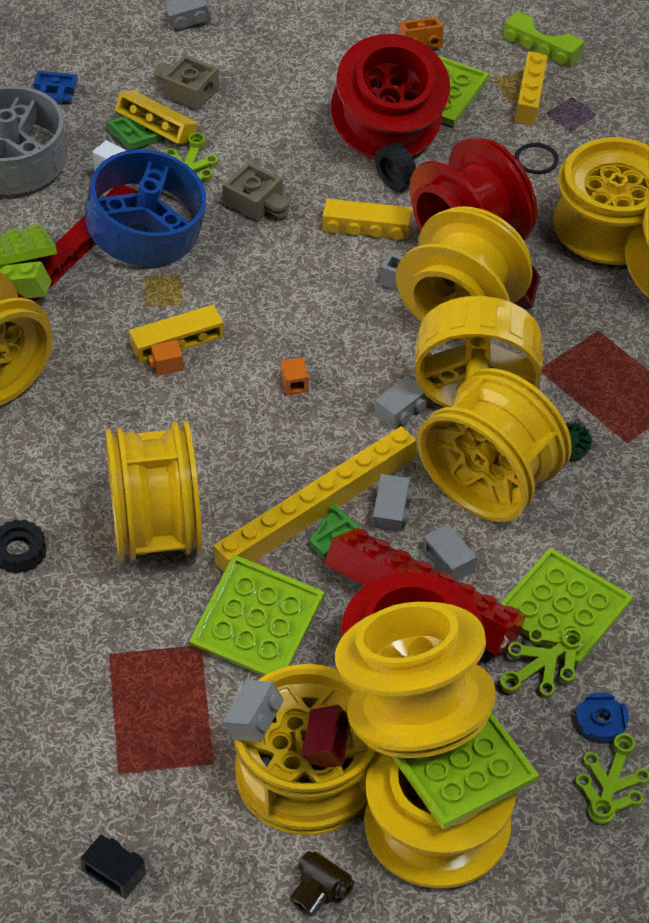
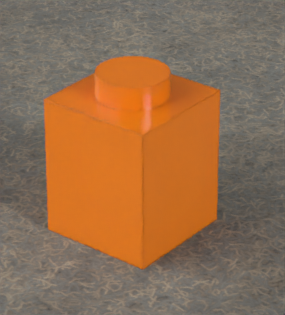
M178 340L150 345L151 355H148L150 369L155 368L157 376L184 371L183 355Z
M303 357L282 360L281 378L286 395L309 392V377Z

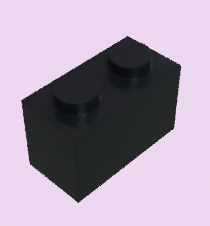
M102 834L80 857L83 872L125 899L146 875L145 862L139 854L128 852L122 848L117 840L113 838L108 839Z

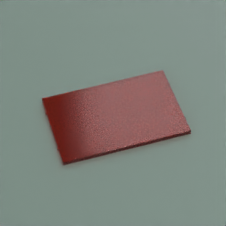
M595 332L542 367V374L626 443H629L649 429V370L601 332Z
M194 646L109 654L118 774L214 764L201 649Z

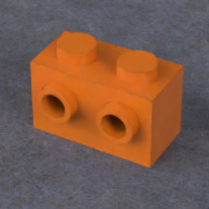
M438 17L399 22V35L414 38L432 50L443 47V25Z

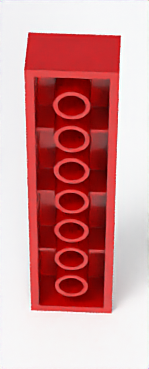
M355 528L333 537L324 562L328 567L364 586L378 578L404 572L430 574L453 583L463 590L478 608L486 636L485 649L495 655L508 649L512 642L517 641L526 619L525 616L519 614L518 609L498 603L495 597L483 595L475 591L476 589L472 585L460 583L446 572L436 571L432 568L431 564L411 558L408 552L396 550L390 547L387 541L375 539L369 536L367 531L360 528Z

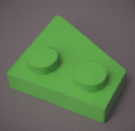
M126 116L107 121V128L128 150L143 147L163 139L162 135L147 130V127Z
M334 503L331 505L330 513L326 519H322L318 530L309 539L310 547L325 560L333 537L360 527Z

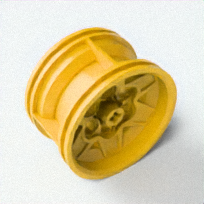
M493 368L481 369L470 375L458 388L453 406L435 411L420 426L417 434V448L420 459L438 488L456 504L482 519L493 522H508L517 518L532 502L535 485L554 478L568 463L572 451L569 430L553 403L527 380L511 372Z
M183 420L182 426H178L177 421L171 422V427H168L167 430L135 433L134 431L123 432L122 427H116V433H111V428H105L119 563L125 562L124 557L130 556V561H136V555L172 550H184L185 555H191V549H195L196 554H201L202 523L194 448L188 420Z
M291 665L266 674L257 681L273 682L284 701L261 742L234 740L237 753L235 760L236 783L243 802L259 820L277 830L290 834L318 835L332 832L348 825L365 811L367 804L366 775L376 751L370 748L350 728L344 763L346 759L353 761L344 771L341 766L324 767L310 763L301 757L310 710L339 704L347 713V705L355 688L341 678L337 669L324 665ZM259 755H269L270 763L267 767ZM304 779H308V782H309V783H302V782H303Z

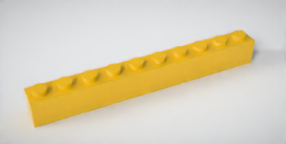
M400 426L214 544V563L225 572L233 554L255 562L329 514L332 504L335 503L340 507L379 482L381 474L389 475L416 458L417 440Z

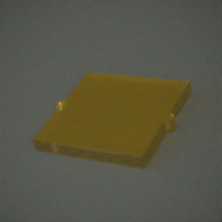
M523 71L513 74L508 73V75L494 78L508 101L518 99Z
M162 274L161 276H145V306L165 307L169 305H182V275L166 276Z

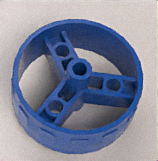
M136 149L112 155L98 166L91 179L85 214L88 232L93 241L104 252L128 264L155 267L178 261L194 247L202 229L206 206L204 185L198 175L187 164L166 153ZM139 184L138 193L99 198L100 195L117 186ZM163 190L170 192L187 206L192 214V221L188 222L161 201Z

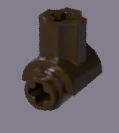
M308 851L303 855L297 867L300 870L301 883L289 898L290 902L298 910L313 917L326 899L330 902L339 898L344 900L352 891L355 881L349 873L318 852Z

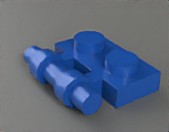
M37 71L33 86L34 89L50 96L57 104H63L64 102L72 103V95L66 93L74 94L78 83V74Z

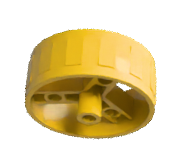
M466 296L439 304L429 311L419 327L415 351V378L418 386L427 397L443 407H452L456 392L461 384L470 375L481 369L505 370L520 376L538 388L540 376L542 375L543 360L540 326L526 310L512 302L499 298ZM466 337L465 344L434 355L430 353L432 349L440 344ZM492 339L514 346L528 358L492 344Z

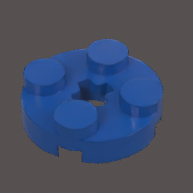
M593 693L585 697V701L578 705L575 717L576 725L582 732V736L587 740L596 742L614 741L617 735L624 733L627 729L629 713L623 702L620 704L614 700L615 696L608 693ZM599 714H603L605 718L609 719L600 721L597 718Z

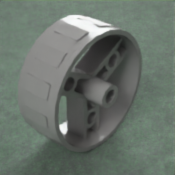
M23 86L0 87V194H20L36 190L56 178L63 170L67 161L68 142L62 110L54 99L41 91ZM33 125H38L49 130L54 136L47 144L42 146L28 134Z

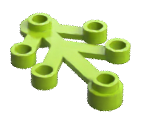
M199 132L192 133L188 137L190 150L185 162L180 158L176 149L169 148L165 151L166 154L187 164L194 172L204 167L214 168L218 165V157L216 155H208L205 159L194 163L198 151L205 146V136ZM202 169L197 174L200 180L204 182L213 179L211 169Z
M540 628L530 630L529 641L531 644L540 645L543 641L556 643L557 645L551 649L512 642L508 647V654L512 659H520L522 656L537 659L518 672L506 671L503 673L500 679L502 690L509 694L519 691L523 681L545 667L543 682L539 686V693L544 698H551L555 693L553 681L556 660L565 652V666L560 671V679L565 684L574 682L576 676L574 670L575 656L585 646V635L579 629L568 628L562 633L547 632ZM537 633L541 635V638L533 639L532 635ZM573 638L577 640V643L572 645L568 643V640ZM515 647L521 650L517 654L511 651ZM565 672H570L573 676L571 678H565L563 674ZM508 681H513L516 685L514 687H508L506 683ZM545 686H549L552 691L546 693L542 689Z
M622 733L615 737L613 750L616 755L608 776L599 763V757L596 753L588 752L583 757V766L592 771L603 789L600 798L591 785L592 779L588 774L582 773L576 777L575 786L578 790L583 791L589 800L588 814L595 823L608 824L614 819L615 812L627 807L638 808L643 803V794L638 790H632L627 796L612 801L615 793L635 785L646 786L649 784V771L643 768L636 770L632 775L619 779L626 757L632 755L635 748V739L629 734ZM620 746H626L628 749H622ZM591 758L595 760V763H589L587 759ZM644 775L647 779L641 780L638 776ZM586 780L588 784L582 785L579 781ZM631 797H638L639 801H632ZM604 810L606 814H600L597 811Z

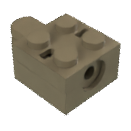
M183 55L173 66L165 62L156 65L155 79L162 83L164 97L198 110L219 88V68Z
M247 162L222 185L223 204L256 221L261 219L267 212L278 218L285 217L289 213V199L283 196V178L250 162Z

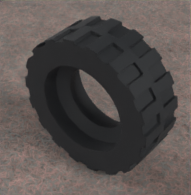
M392 142L379 149L375 153L374 162L381 180L396 192L409 187L411 176L416 169V163L412 155L403 145L397 142Z
M18 519L5 522L2 526L0 525V569H4L9 573H25L37 568V565L41 564L46 556L45 536L41 528L32 521L28 522L27 520ZM24 538L30 542V550L22 554H10L6 549L7 544L14 539Z

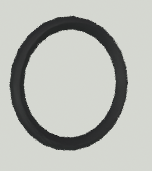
M543 143L525 144L515 153V158L523 169L532 174L548 173L555 169L559 162L557 152L552 147ZM541 147L553 154L554 163L547 169L533 170L521 164L519 155L526 148Z

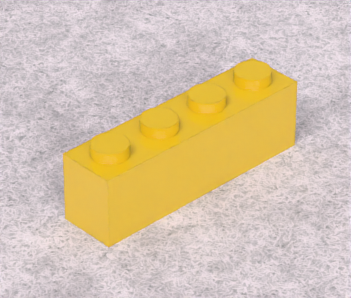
M528 51L515 111V123L534 126L548 55Z
M135 90L120 91L114 111L177 144L189 143V135L196 132L197 122Z
M326 198L323 212V231L408 240L412 207Z
M213 304L129 330L130 346L138 362L142 363L148 361V355H151L150 345L178 340L180 349L184 350L223 338L224 322Z

